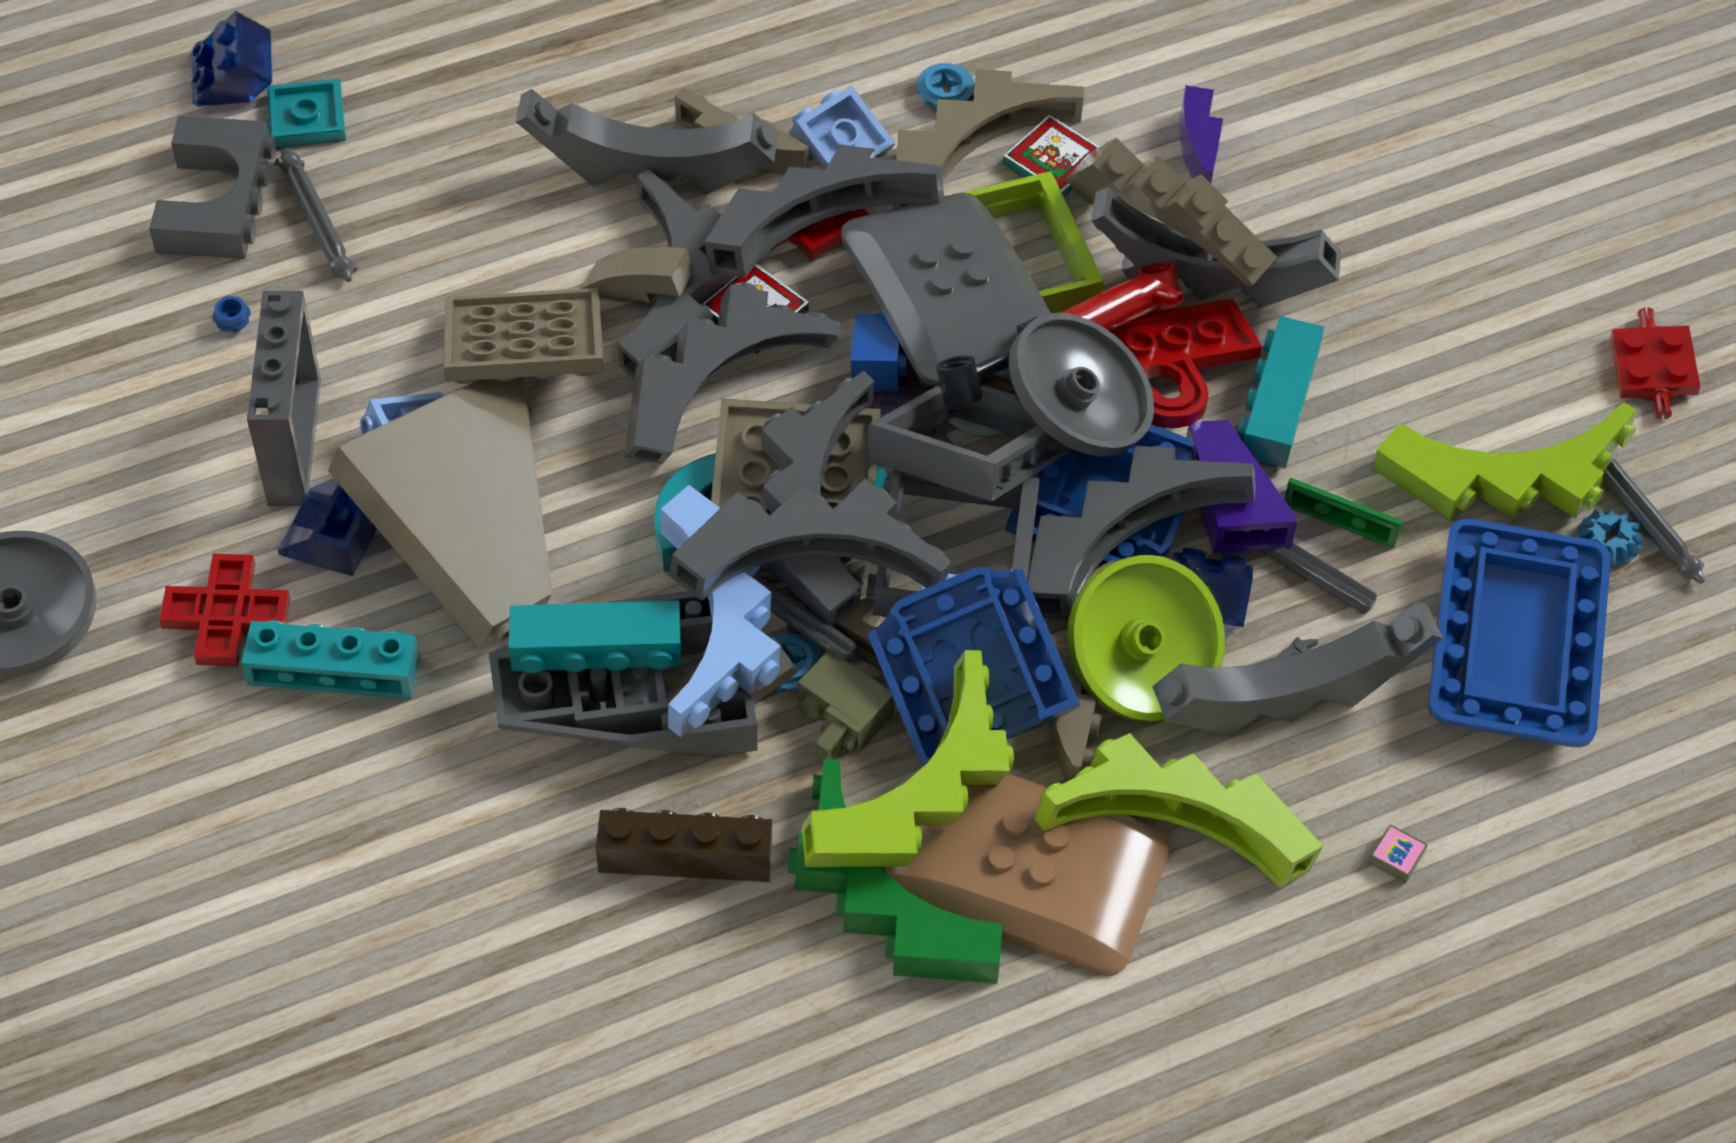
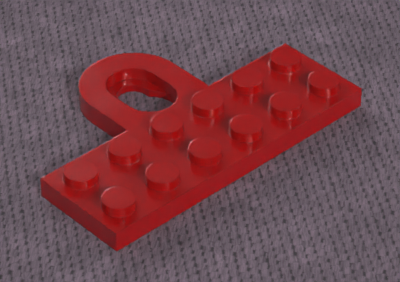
M1233 298L1150 312L1110 331L1137 358L1148 379L1152 377H1165L1174 381L1179 386L1180 395L1175 398L1164 397L1157 389L1151 387L1154 399V414L1151 424L1163 428L1187 427L1196 423L1204 416L1209 391L1197 369L1258 359L1261 357L1263 347Z

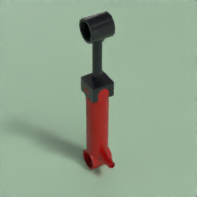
M1161 262L1144 266L1138 270V276L1059 313L1084 317L1099 324L1108 331H1112L1152 311L1174 308L1182 303L1184 296L1179 289L1175 264ZM1038 317L1017 325L1018 335L1031 321ZM1011 348L978 364L975 363L974 357L968 355L947 358L937 363L936 371L944 406L962 407L979 401L983 397L980 387L982 379L1009 367Z

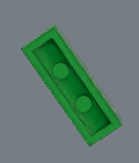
M1291 477L1288 481L1284 500L1291 509L1388 547H1395L1404 527L1403 521Z

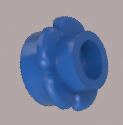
M228 296L216 303L212 318L214 322H217L216 325L220 330L234 332L248 325V317H250L251 311L242 299Z

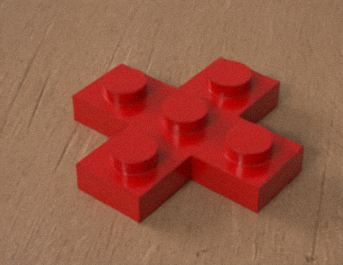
M213 553L207 587L165 586L159 618L161 628L199 630L194 653L196 665L238 667L244 632H249L251 621L267 622L275 620L287 624L291 600L289 590L251 589L256 565L253 555Z

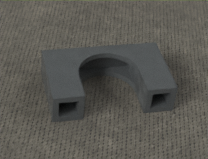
M178 116L171 142L177 168L220 171L233 176L237 181L226 194L211 201L183 202L156 200L149 227L155 253L245 259L248 245L254 244L256 238V224L254 220L255 215L260 216L262 212L263 199L261 190L262 187L268 186L269 167L267 164L268 159H274L275 138L269 136L266 121Z

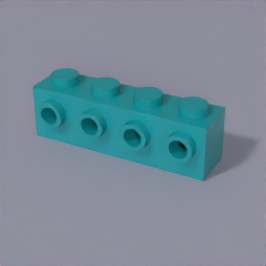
M1279 316L1276 330L1268 329L1263 352L1269 354L1267 359L1259 358L1254 381H1258L1260 384L1258 389L1250 388L1245 410L1251 411L1250 418L1242 417L1237 433L1256 461L1286 468L1325 329L1324 326Z
M679 601L509 605V655L512 671L537 673L542 670L565 669L570 672H578L584 669L608 668L618 671L631 667L665 669L669 666H681Z
M275 620L267 622L251 621L241 664L247 685L412 699L420 654L416 635H410L402 631L387 633L366 631L358 627L339 629L327 628L319 624L303 626L284 624Z

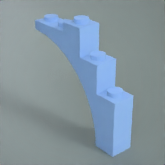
M688 485L661 508V534L678 549L720 508ZM760 566L753 567L727 580L707 596L713 624L704 657L687 685L668 704V728L679 737H682L692 727L698 728L708 718L710 711L719 702H726L731 699L739 686L752 695L760 686H767L772 683L779 674L781 668L779 665L781 646L761 631L771 617V591L752 578Z

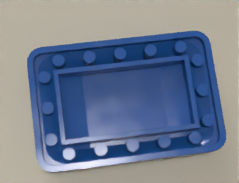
M1476 519L1456 521L1451 526L1448 534L1437 626L1443 639L1434 645L1428 700L1429 711L1432 716L1439 722L1447 725L1568 747L1581 748L1589 745L1595 737L1598 725L1611 557L1607 548L1600 542L1590 539Z

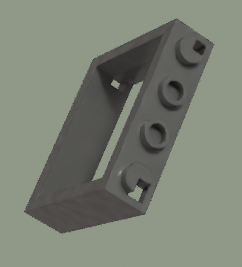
M263 291L247 422L268 506H308L321 376L303 291ZM256 408H267L268 415H256Z
M981 384L983 397L976 403L962 407L944 406L940 385L870 423L866 438H868L867 461L990 502L1070 453L1073 449L1046 433L1031 418L1017 395ZM952 417H957L1017 436V438L986 456L924 436L923 434Z
M893 470L892 478L885 477L883 489L897 502L893 516L897 521H900L903 495L1019 509L1011 570L1023 569L1027 578L1040 478L1030 477L990 502ZM871 563L878 565L877 575L869 574L866 598L873 599L872 615L887 617L891 613L889 610L898 600L919 591L889 587L892 570L882 565Z

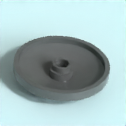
M1050 313L1031 321L1016 337L1009 356V370L1013 387L1031 418L1054 439L1081 453L1094 456H1113L1129 450L1148 431L1154 414V399L1149 380L1137 358L1110 331L1081 316L1067 313Z
M8 531L0 533V677L30 674L59 661L78 645L93 621L97 598L95 584L89 567L72 546L54 536L35 531Z

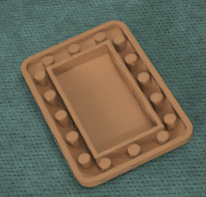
M1007 774L998 785H965L968 790V806L953 826H919L922 833L920 852H917L907 867L886 868L885 873L906 891L937 908L968 919L1002 924V940L1099 974L1115 975L1123 971L1129 963L1166 864L1170 843L1168 837L1159 829L1126 815H1101L1078 819L1044 831L1034 818L1041 803L1040 797L1048 787Z

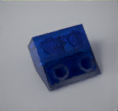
M236 10L226 20L220 21L214 30L203 41H198L191 50L192 77L190 84L192 86V104L198 107L250 103L272 84L271 30Z
M332 479L310 488L277 550L278 555L354 576L377 528L339 483Z
M1183 548L1182 553L1174 551L1172 560L1194 572L1208 587L1219 607L1223 624L1244 628L1253 581V566L1246 565L1245 558L1233 555H1223L1222 560L1206 557L1207 552L1200 549Z

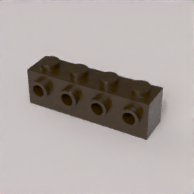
M628 808L600 810L596 839L598 873L770 882L773 846L772 819H763L756 815L722 817L709 812L698 815L676 814L669 810H660L655 813L634 812Z

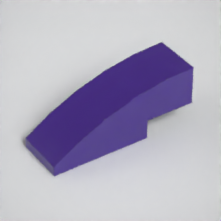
M1185 85L1180 119V142L1184 161L1192 179L1202 175L1212 183L1223 118L1210 116L1214 94L1213 89Z

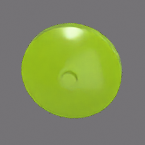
M1139 555L1112 562L1101 568L1087 580L1079 591L1070 612L1067 643L1070 661L1079 682L1090 696L1096 697V702L1101 707L1124 719L1151 722L1165 720L1152 686L1180 663L1203 667H1222L1225 652V630L1222 615L1214 596L1194 572L1184 565L1165 557Z

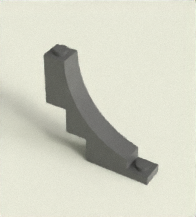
M533 89L521 94L516 117L518 125L591 185L624 169L635 179H637L639 174L649 169L659 179L663 178L666 181L683 174L706 195L774 163L778 134L755 113L735 121L705 128H650L609 119L590 112L574 103L557 110Z
M1417 601L1387 625L1372 621L1332 642L1293 656L1235 667H1203L1180 663L1152 687L1167 722L1232 737L1260 714L1293 722L1320 700L1354 707L1443 639L1428 605Z

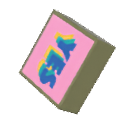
M1390 824L1370 855L1368 863L1407 883L1426 852L1428 844Z

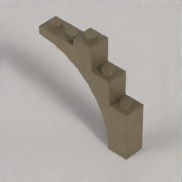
M976 69L974 101L937 99L935 132L898 130L896 160L941 165L942 180L944 181L962 159L977 147L1000 135L1024 127L1039 125L1049 115L1060 122H1081L1084 86L1012 82V71ZM895 204L893 209L911 204Z
M1114 138L1087 154L1065 179L1090 205H1094L1095 193L1109 187L1130 206L1163 222L1202 247L1226 266L1247 287L1254 285L1277 258L1225 206L1228 200L1202 175L1185 182L1159 156L1142 163L1118 138Z

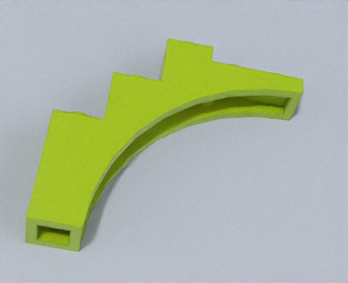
M1623 402L1605 420L1581 435L1550 447L1523 452H1482L1457 448L1427 438L1400 423L1377 448L1374 470L1450 521L1459 510L1467 511L1477 496L1512 520L1522 509L1530 510L1539 496H1542L1576 519L1585 507L1591 510L1600 500L1604 492L1600 488L1604 471L1613 458L1612 452L1618 445L1622 448L1625 447L1633 437L1636 427L1632 425L1637 410Z
M965 650L954 665V697L948 724L935 754L924 767L904 784L876 799L846 808L811 811L802 824L805 867H907L917 852L921 850L922 833L919 826H953L968 806V790L965 785H998L1008 772L1012 770L1014 754L1012 746L1007 745L1006 730H991L993 710L991 705L986 703L985 693L989 685V670L982 663L981 650Z
M1131 733L1115 741L1113 739L1104 741L1094 751L1093 756L1095 758L1091 766L1084 768L1073 779L1063 784L1057 782L1049 786L1040 797L1041 803L1034 818L1044 831L1073 820L1101 815H1135L1166 820L1197 830L1229 846L1255 864L1279 888L1308 873L1323 848V845L1257 773L1242 781L1235 779L1224 787L1194 753L1178 761L1171 759L1160 767Z

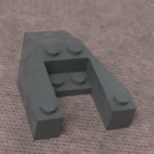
M682 591L606 602L679 601L681 654L705 651L707 648L713 624L707 597L701 601L691 592ZM509 645L489 653L499 729L708 756L758 751L757 720L752 695L745 690H738L728 701L719 702L710 711L708 718L698 728L692 727L682 737H679L668 728V704L672 700H667L662 669L631 667L615 671L608 668L584 669L578 672H570L564 669L527 673L512 671Z

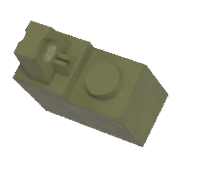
M829 651L798 681V704L809 717L813 719L819 718L824 722L820 727V731L823 734L815 742V755L821 760L834 759L845 748L858 754L894 714V698L890 690L846 660L839 659Z

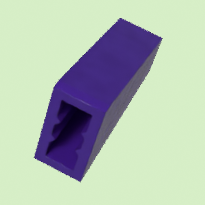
M1198 421L1188 426L1186 437L1192 439L1193 460L1254 464L1256 484L1254 503H1222L1200 507L1213 554L1275 550L1280 547L1291 549L1297 526L1296 515L1229 421Z

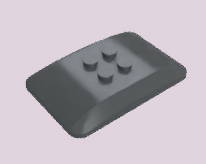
M955 193L944 196L940 204H911L863 216L846 222L842 227L841 239L917 375L929 385H940L936 371V365L940 361L955 356L968 355L974 357L975 363L978 364L1010 349L1018 336L1017 325L1032 318L1050 314L1041 294L1008 239L981 201L971 194Z

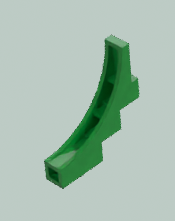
M823 759L822 775L814 774L812 800H820L819 810L846 808L841 790L840 760ZM799 832L798 848L790 847L788 857V873L796 874L795 890L837 893L836 916H844V933L887 936L885 958L894 959L893 976L998 983L1002 924L968 919L937 908L906 891L880 867H805L803 833Z

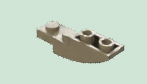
M686 88L681 89L675 95V119L688 129L705 128L738 120L732 113L723 111L708 102L703 96L696 95ZM763 120L778 134L774 163L758 171L784 175L789 166L809 168V146L804 144L799 138L792 137L776 128L771 122Z
M1059 653L1081 705L1065 716L1049 722L1052 744L1058 764L1066 781H1069L1081 770L1091 766L1094 750L1088 749L1087 744L1089 738L1097 739L1102 715L1094 713L1096 697L1090 696L1079 682L1072 667L1070 656Z

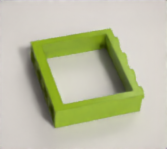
M1051 171L962 192L977 197L993 218L1039 207L1074 281L1073 283L1039 291L1050 313H1059L1103 292L1104 280Z

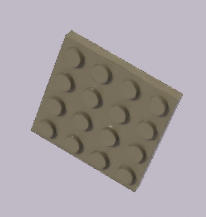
M599 288L446 297L444 336L445 382L455 381L459 384H469L483 379L511 381L516 377L530 376L548 379L562 374L590 376L595 372H604Z
M721 398L711 502L721 508L736 492H739L748 500L758 502L770 516L772 513L763 505V485L771 473L781 468L762 449L763 426L771 416L776 413L782 414L792 406L804 416L805 411L812 404ZM863 409L851 421L834 446L824 470L820 491L821 496L833 509L864 478L875 486L877 464L867 461L868 438H866L870 423L880 418L881 409Z

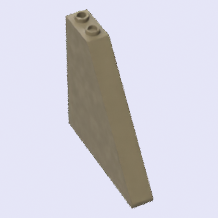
M516 377L511 381H498L495 379L477 380L338 446L328 472L479 649L493 642L501 644L509 639V605H542L548 603L553 592L523 377Z

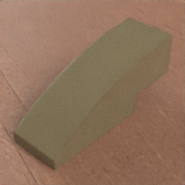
M660 246L626 249L597 260L582 289L599 288V295L650 303L655 294L680 297L695 268L687 248Z

